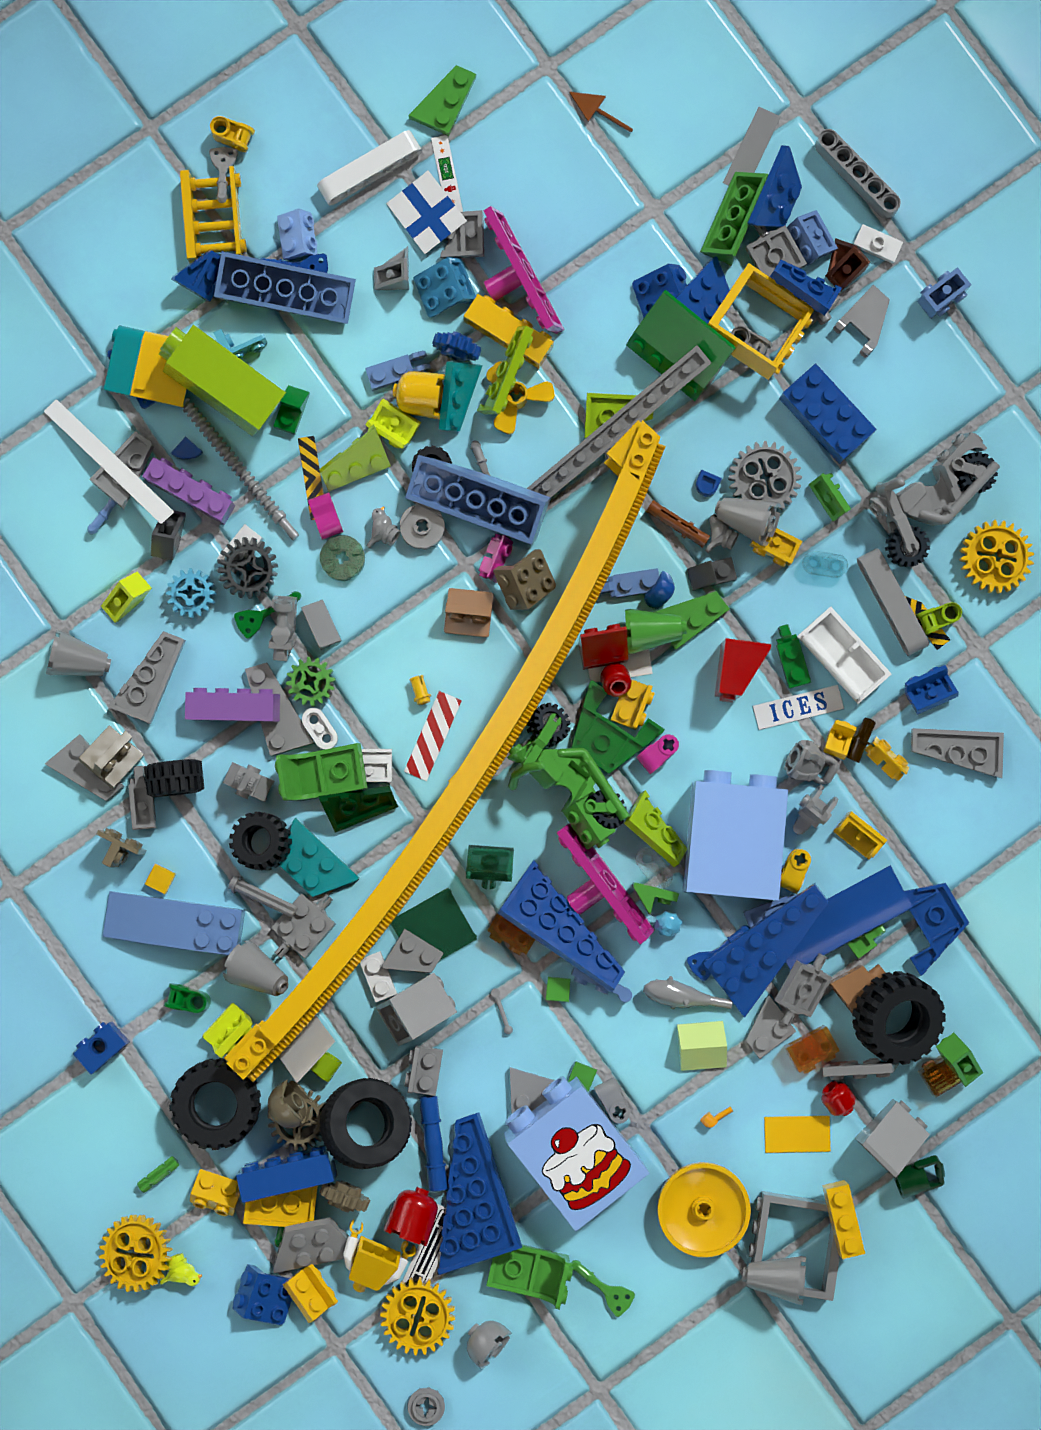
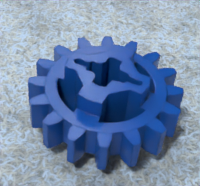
M455 331L453 333L443 332V334L437 332L432 342V346L440 350L442 356H446L456 362L476 361L481 353V347L472 343V338Z

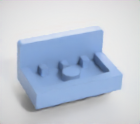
M298 208L277 216L284 260L290 261L304 255L311 256L317 254L314 219L311 212Z

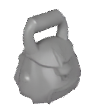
M801 740L795 743V746L785 760L784 766L787 775L791 779L812 780L823 785L830 783L839 769L836 759L825 755V753L819 750L817 744L809 740ZM825 763H831L823 779H821L818 775Z

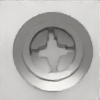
M430 1387L419 1388L411 1395L408 1401V1413L411 1419L419 1425H433L444 1414V1398L438 1390L431 1389ZM426 1397H429V1404L433 1405V1408H429L427 1414L424 1415V1408L420 1404H424Z

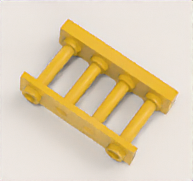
M229 166L230 176L226 177L228 186H231L232 198H228L225 203H220L217 199L197 201L193 195V191H197V188L218 187L217 181L219 177L196 179L191 176L189 170H180L186 254L190 264L198 259L199 256L211 250L215 253L236 251L237 255L242 256L243 253L247 252L246 240L242 239L238 199V187H241L240 173H236L234 166ZM230 207L233 209V220L199 223L195 219V213H198L199 210ZM234 229L235 242L204 245L197 243V235L200 232Z

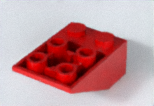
M613 624L607 626L606 630L598 631L597 628H590L584 630L583 634H580L578 645L583 670L607 666L612 663L628 662L626 626L621 627L620 624Z

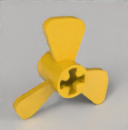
M502 361L495 363L487 371V380L492 384L498 378L495 372ZM545 381L527 389L523 383L516 382L506 398L508 400L506 408L494 419V427L506 434H513L516 427L517 410L523 408L527 400L553 401L555 397L553 384ZM514 391L516 395H518L521 392L524 396H521L520 399H518V401L515 402L513 401L512 396L510 394Z

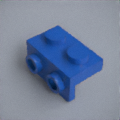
M946 665L934 667L928 673L914 676L905 683V695L917 715L958 697L959 693L948 676Z

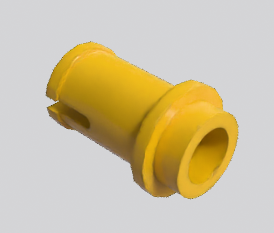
M420 675V677L410 678L409 680L415 694L414 702H417V705L429 703L431 694H428L424 676Z

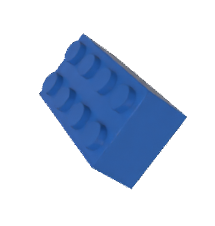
M816 363L789 386L779 398L839 464L877 430Z
M323 1145L312 1148V1151L303 1154V1151H296L290 1153L285 1159L275 1156L268 1158L263 1164L258 1165V1161L244 1164V1167H241V1170L236 1175L242 1203L334 1182L338 1175L334 1156H331L330 1152Z

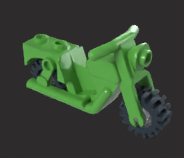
M544 703L536 708L526 725L530 726L527 732H532V736H530L527 744L522 747L519 743L509 751L510 755L507 758L518 763V765L511 773L508 787L510 790H515L519 779L528 772L544 789H549L553 785L564 786L570 791L571 795L561 812H563L586 849H590L594 845L600 848L610 841L608 836L616 831L615 829L624 823L625 820L623 819L630 816L627 812V807L623 806L624 800L620 801V795L614 792L586 749H544L548 745L553 747L568 736L567 733L571 729L567 727L571 724L570 720L566 721V718L569 716L567 713L563 715L564 709L562 707L558 710L557 704L551 706V703ZM595 783L597 784V786H598L599 789H600V790L597 791V792H596V791L594 790V788H593V786L595 785Z

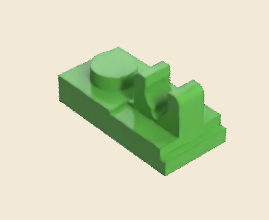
M823 473L808 485L834 522L850 511L851 508L840 491L837 490L840 488L839 483L834 485L830 479L833 477V474L825 475Z

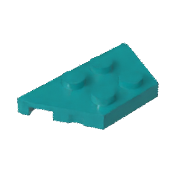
M297 818L293 820L290 829L291 835H288V838L292 839V844H288V848L291 851L290 854H285L287 859L284 862H280V867L312 897L357 881L360 878Z

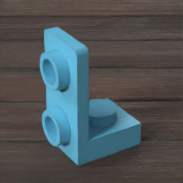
M222 329L213 332L217 342L240 359L250 351L254 353L262 350L265 347L264 345L268 343L264 334L231 348L234 346V343L229 334L225 335Z

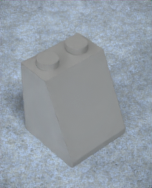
M435 973L424 977L376 1006L398 1046L414 1040L457 1013L454 1000L446 994L441 978L436 976Z
M892 1099L855 1139L896 1178L930 1134L925 1130L928 1126L919 1117L914 1119L909 1114L911 1109L902 1100L898 1103Z

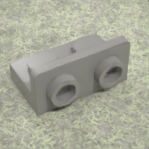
M416 1045L415 1050H410L408 1064H412L411 1073H406L404 1085L408 1087V1093L414 1092L436 1096L443 1049Z

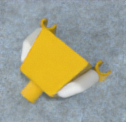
M353 1219L349 1226L351 1236L347 1238L343 1256L345 1267L350 1271L349 1279L354 1281V1290L362 1293L368 1287L377 1291L383 1285L397 1281L408 1263L407 1258L415 1255V1245L412 1246L410 1251L406 1252L405 1249L409 1242L407 1240L403 1241L401 1244V1251L403 1253L401 1255V1252L363 1236L357 1239L358 1234L363 1231V1222H361L359 1230H354L352 1228Z

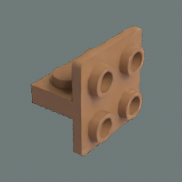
M449 588L445 608L444 632L489 637L493 593Z

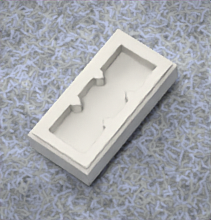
M862 224L854 242V245L860 250L891 264H894L903 244L902 241Z

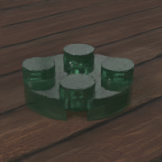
M338 535L329 538L323 545L320 552V563L323 570L332 579L348 581L363 570L365 553L361 544L356 539L346 535ZM345 552L349 560L339 564V559H336V557Z

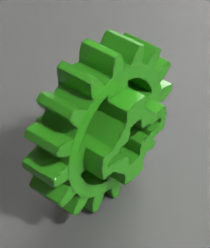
M307 657L306 663L299 659L298 667L295 665L291 666L294 672L287 673L291 681H287L286 685L292 686V689L288 692L289 694H296L294 697L296 702L302 699V705L305 706L310 701L313 707L317 700L323 704L322 698L324 696L330 699L331 696L328 694V691L335 690L331 683L335 682L336 679L330 677L334 672L332 669L326 670L327 662L320 665L319 658L312 662L311 658ZM308 667H316L322 671L314 673ZM301 671V680L296 684L297 676ZM306 673H308V675L311 676L313 679H317L314 681V687L316 690H314V688H312L310 685L305 684L308 682V676ZM325 679H326L325 688H324V690L321 692V690H320L321 683H322L323 681H325ZM307 690L312 692L313 696L308 697L300 692Z

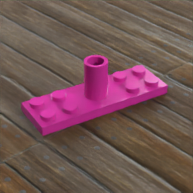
M492 206L483 210L486 215L484 221L490 230H494L497 236L494 238L496 244L501 250L504 249L512 264L484 281L488 293L494 301H497L523 285L528 294L526 300L532 309L535 308L539 315L536 319L541 328H546L547 331L555 334L562 332L565 329L504 214Z
M567 824L557 832L558 840L564 848H568L573 854L572 859L579 867L582 866L591 878L567 896L569 904L575 912L581 915L605 897L614 909L613 913L616 919L621 923L623 922L628 928L627 932L632 940H637L639 944H642L655 931L654 927L594 847L586 849L571 824Z

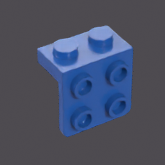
M668 263L633 281L632 286L643 318L665 290L676 297L687 285L685 280L686 273L680 265Z
M247 1264L245 1271L242 1273L241 1284L238 1293L234 1297L232 1309L244 1319L282 1325L286 1320L292 1298L283 1286L290 1278L266 1274L257 1266Z

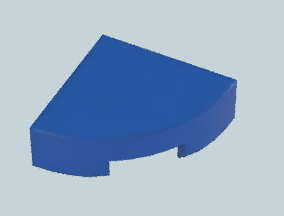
M186 436L171 452L178 459H194L203 453Z

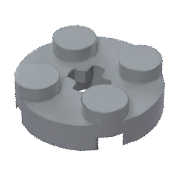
M418 504L409 507L400 519L402 537L413 548L430 549L438 544L444 535L445 523L440 511L426 505ZM426 521L428 530L417 531L418 526L416 524Z

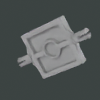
M754 225L760 237L747 245L745 249L757 269L770 276L780 260L800 269L807 265L786 225L769 232L765 226Z
M301 893L292 903L297 906V912L294 917L283 914L271 927L283 941L282 945L275 951V954L281 959L290 948L296 950L304 958H307L336 925L324 910L333 901L328 894H325L317 904Z
M818 953L813 965L804 964L796 960L775 998L777 1003L788 1009L781 1020L784 1024L790 1026L796 1014H804L811 1017L833 978L821 970L827 959L823 954Z

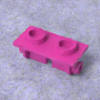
M499 534L491 537L486 552L493 556L492 558L484 556L478 570L480 571V577L489 578L497 583L493 570L498 566H504L507 557L512 552V540L505 535L501 536Z

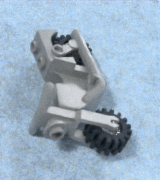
M972 432L960 433L952 440L951 443L953 445L937 456L936 459L938 461L932 466V471L937 481L934 486H925L922 482H915L895 494L892 490L905 485L903 478L885 483H877L876 491L880 497L870 498L869 509L877 516L880 514L887 515L886 523L891 533L888 535L890 539H886L885 543L888 544V547H885V551H889L887 557L893 559L891 561L893 564H898L897 566L900 567L917 566L918 563L925 561L923 558L929 554L926 553L927 550H930V546H927V542H930L929 538H925L927 534L925 531L921 532V528L911 526L907 517L932 526L948 524L976 493L985 492L992 488L991 484H995L996 480L994 477L998 476L996 471L1000 468V465L993 458H988V454L979 452L987 449L979 435ZM968 450H971V451L974 452V453H969V454L963 455V454H965Z

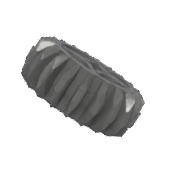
M243 537L242 544L238 539H234L235 547L228 543L226 547L229 549V552L226 553L223 550L220 552L221 555L225 556L224 560L217 559V563L223 565V567L216 568V571L224 573L218 579L221 582L226 581L223 587L225 589L230 588L232 595L238 591V597L243 598L246 592L247 597L250 599L254 591L257 596H261L260 589L262 588L267 592L269 589L266 583L268 582L273 585L274 581L270 577H276L278 574L272 571V568H277L278 564L271 562L276 559V555H268L272 548L269 546L264 548L265 542L263 541L257 544V539L254 537L251 538L250 543L247 537ZM248 550L241 560H233L238 553ZM255 551L262 556L264 568L256 565ZM248 563L256 570H247L248 572L246 573V571L239 566H244ZM230 567L239 570L240 585L233 580ZM254 575H262L258 581L247 585Z

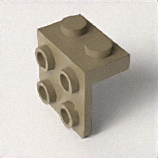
M540 549L533 550L514 566H498L493 570L510 610H528L556 587L554 578Z

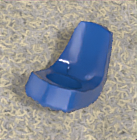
M662 571L656 584L645 594L644 601L649 607L659 609L672 597L675 586L670 574Z

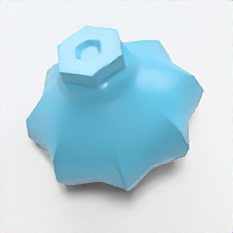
M665 911L663 914L656 916L654 928L658 930L660 935L671 937L680 932L682 920L678 918L676 913Z

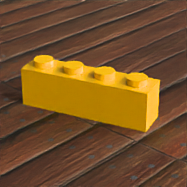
M477 294L463 316L464 322L506 349L508 348L517 327L528 326L533 329V325L529 321L517 319L510 309L506 307L500 308L495 305L496 302L491 297ZM534 329L531 335L533 336L532 343L525 350L523 357L525 361L539 369L551 352L554 341L551 340L552 337L544 331L538 332Z

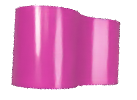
M330 493L308 500L322 540L343 533Z

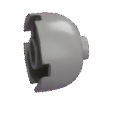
M485 1321L481 1325L476 1323L468 1332L470 1336L467 1342L469 1357L480 1369L485 1368L490 1364L487 1359L493 1356L496 1358L509 1341V1335L512 1332L496 1321Z

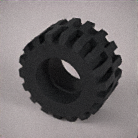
M200 760L164 761L148 764L144 767L146 793L148 796L183 795L197 793L205 789L202 761Z
M265 812L245 814L246 818L240 817L237 820L239 825L234 824L232 827L235 830L234 834L229 836L230 839H233V843H229V847L234 849L232 855L238 858L237 862L245 865L247 868L261 871L272 870L271 867L277 868L280 866L279 862H284L287 859L285 854H290L291 851L288 848V844H292V839L288 838L291 832L289 829H286L287 824L281 821V818ZM265 828L270 834V845L264 853L257 855L252 849L251 840L257 830Z

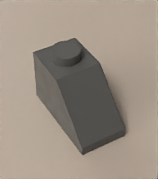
M174 511L162 524L157 522L152 533L151 556L168 560L174 559L180 545L186 513Z

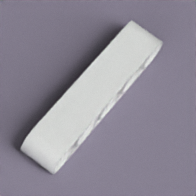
M410 130L404 131L318 182L317 187L329 206L334 205L414 159L422 152V149Z

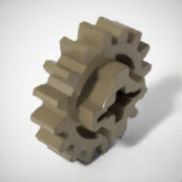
M342 1180L341 1182L336 1181V1183L322 1184L319 1192L326 1199H329L328 1204L345 1212H353L354 1209L365 1212L370 1203L369 1198L361 1193L362 1189Z

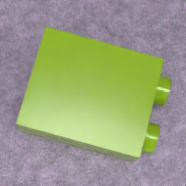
M192 325L187 334L175 327L160 348L161 351L158 354L167 360L163 369L164 373L251 436L260 430L286 393L195 325Z

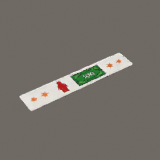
M448 136L431 138L441 187L458 210L463 212Z

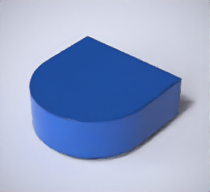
M701 470L695 484L697 492L702 496L713 495L717 491L722 478Z

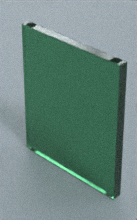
M449 887L395 917L390 924L398 937L406 929L443 952L444 954L440 960L477 940V935L473 932Z

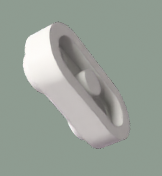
M317 708L306 710L302 716V723L315 743L324 750L334 748L338 742V735L324 713ZM312 716L318 717L316 724L310 722ZM326 734L331 736V740L328 743L323 741V736Z

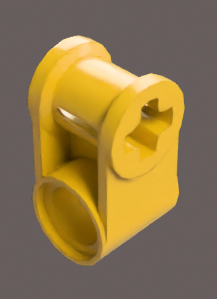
M217 116L210 122L211 133L215 141L228 145L240 152L248 151V142L251 135L255 133L252 127L223 116ZM219 126L227 128L223 133L215 131Z
M794 849L791 851L781 870L780 887L795 894L799 892L811 863V856L806 850ZM803 853L802 858L805 859V862L796 865L797 860L794 857L796 855L800 856Z

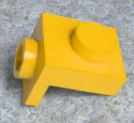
M835 720L829 730L823 752L845 760L857 727L850 725L846 721Z

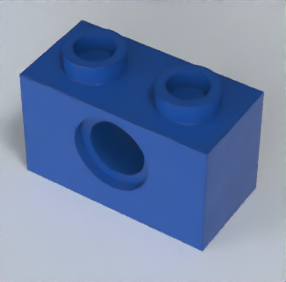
M113 1021L107 1024L102 1022L93 1030L95 1033L93 1037L89 1040L85 1037L76 1045L78 1050L73 1055L91 1075L96 1073L130 1043ZM97 1040L104 1042V1052L96 1050L95 1043Z

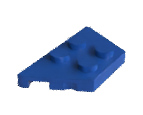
M781 145L748 220L749 225L774 227L786 225L802 189L789 146Z
M716 256L713 257L675 297L707 324L730 291L718 258Z

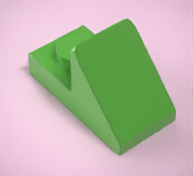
M635 882L632 885L648 914H651L655 897H658L657 902L671 905L672 901L677 902L679 893Z

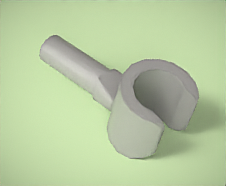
M838 296L825 316L820 312L816 315L820 325L825 324L832 318L829 312L840 301Z

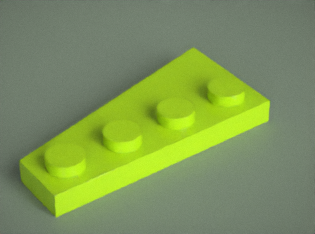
M528 326L517 327L505 352L507 359L498 366L495 372L498 378L492 386L489 385L485 393L488 395L485 405H479L478 412L483 414H500L504 411L508 403L506 399L508 393L516 383L515 375L517 370L524 363L523 355L525 350L532 343L533 336L531 335L534 329Z

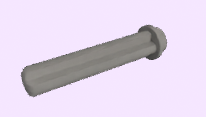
M234 876L230 880L228 888L231 889L232 893L239 892L289 917H294L297 912V906L243 881L241 876Z

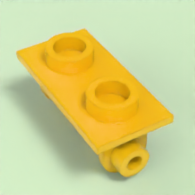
M876 736L873 741L874 746L870 743L865 748L866 755L876 765H879L883 760L886 762L881 769L892 780L899 781L903 776L901 772L908 773L907 760L903 756L896 755L891 751L892 747L886 740H880Z

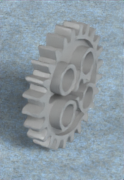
M767 441L763 442L762 447L755 442L753 450L747 445L745 448L746 454L739 451L740 459L734 458L732 461L736 466L729 468V471L735 473L728 477V480L734 481L729 486V489H736L733 498L740 496L741 499L774 501L780 503V509L784 510V502L788 505L792 503L789 496L796 498L798 495L793 489L801 488V485L796 483V481L802 479L801 475H796L801 467H794L797 458L790 460L789 456L792 452L783 453L784 446H781L779 450L776 449V442H773L771 447H768ZM758 459H762L765 476L770 477L767 481V485L769 491L772 494L771 497H769L767 494L766 481L764 479H760V477L763 474V471L760 463L758 462ZM770 459L777 461L778 468L771 469L767 461ZM752 465L756 468L757 473L750 475L746 472L745 467ZM781 481L784 484V490H776L773 483ZM756 486L760 487L763 495L757 497L753 495L751 489Z

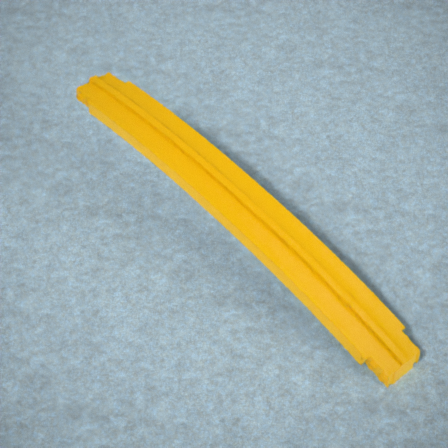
M638 420L606 453L609 458L604 464L618 476L606 507L539 639L458 771L450 778L448 786L395 863L332 945L266 1021L262 1020L259 1024L256 1023L224 1057L228 1061L226 1064L243 1080L248 1077L254 1082L322 1009L375 945L446 849L532 717L577 639L616 563L666 446L659 444L660 436L643 420L642 422Z

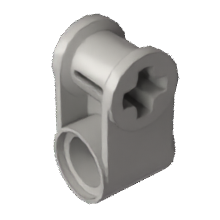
M737 326L731 331L733 335L741 334L744 342L755 350L760 347L758 352L763 355L767 349L772 347V343L768 339L757 335L744 326Z
M613 1077L595 1086L594 1089L611 1120L619 1124L627 1121L630 1115L629 1106L623 1097V1092L616 1078ZM619 1106L620 1109L624 1108L626 1110L623 1112L622 1118L619 1115H613L615 1107Z

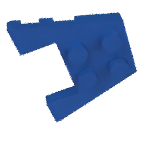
M946 883L904 891L913 906L910 912L930 944L929 947L909 957L920 976L927 971L969 924L968 919Z

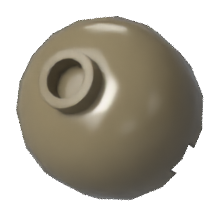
M285 1080L277 1085L268 1097V1114L271 1120L280 1126L296 1128L311 1120L313 1108L312 1105L308 1107L305 1101L309 1097L304 1089L295 1081L288 1083V1080Z

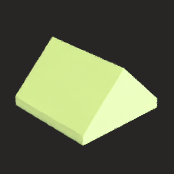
M723 1021L677 1024L681 1071L727 1067V1042Z

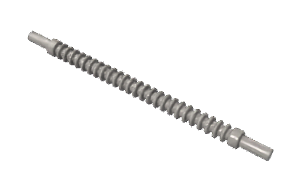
M185 398L183 412L188 413L187 417H192L191 422H196L195 427H200L199 431L204 432L203 436L208 437L207 441L212 442L211 446L216 447L215 451L220 452L219 456H224L223 461H228L227 465L232 466L231 470L236 471L235 475L240 476L239 480L244 481V486H248V491H252V496H257L256 501H261L260 505H264V510L269 511L268 515L273 516L272 520L274 523L279 524L288 536L295 540L299 534L286 519V514L282 510H278L279 506L274 505L275 501L270 500L271 496L266 495L267 491L262 490L263 486H258L259 481H254L255 476H250L251 472L246 471L247 467L242 466L243 462L238 461L239 457L234 456L235 452H230L231 447H226L227 443L222 442L223 438L218 437L219 433L214 432L215 428L210 427L211 423L206 422L207 418L202 417V412L198 413V407L194 408L195 404L193 402L190 403L191 399Z

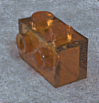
M498 913L487 930L491 933L489 935L491 939L500 944L502 940L510 944L508 949L518 955H521L522 952L527 955L535 941L533 937Z
M825 1025L783 1046L796 1071L799 1073L803 1071L804 1074L816 1068L815 1064L822 1060L824 1063L831 1061L836 1057L835 1053L840 1051Z

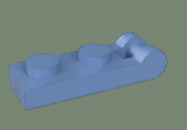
M573 967L571 975L575 976L574 981L585 986L588 982L596 985L595 990L608 995L609 990L576 967ZM618 984L613 990V993L618 994L622 1002H629L632 999V992L627 987Z

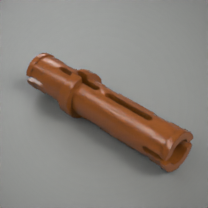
M655 500L651 502L646 510L647 513L681 533V537L684 539L687 537L702 548L710 538V535L695 527V523L687 522Z

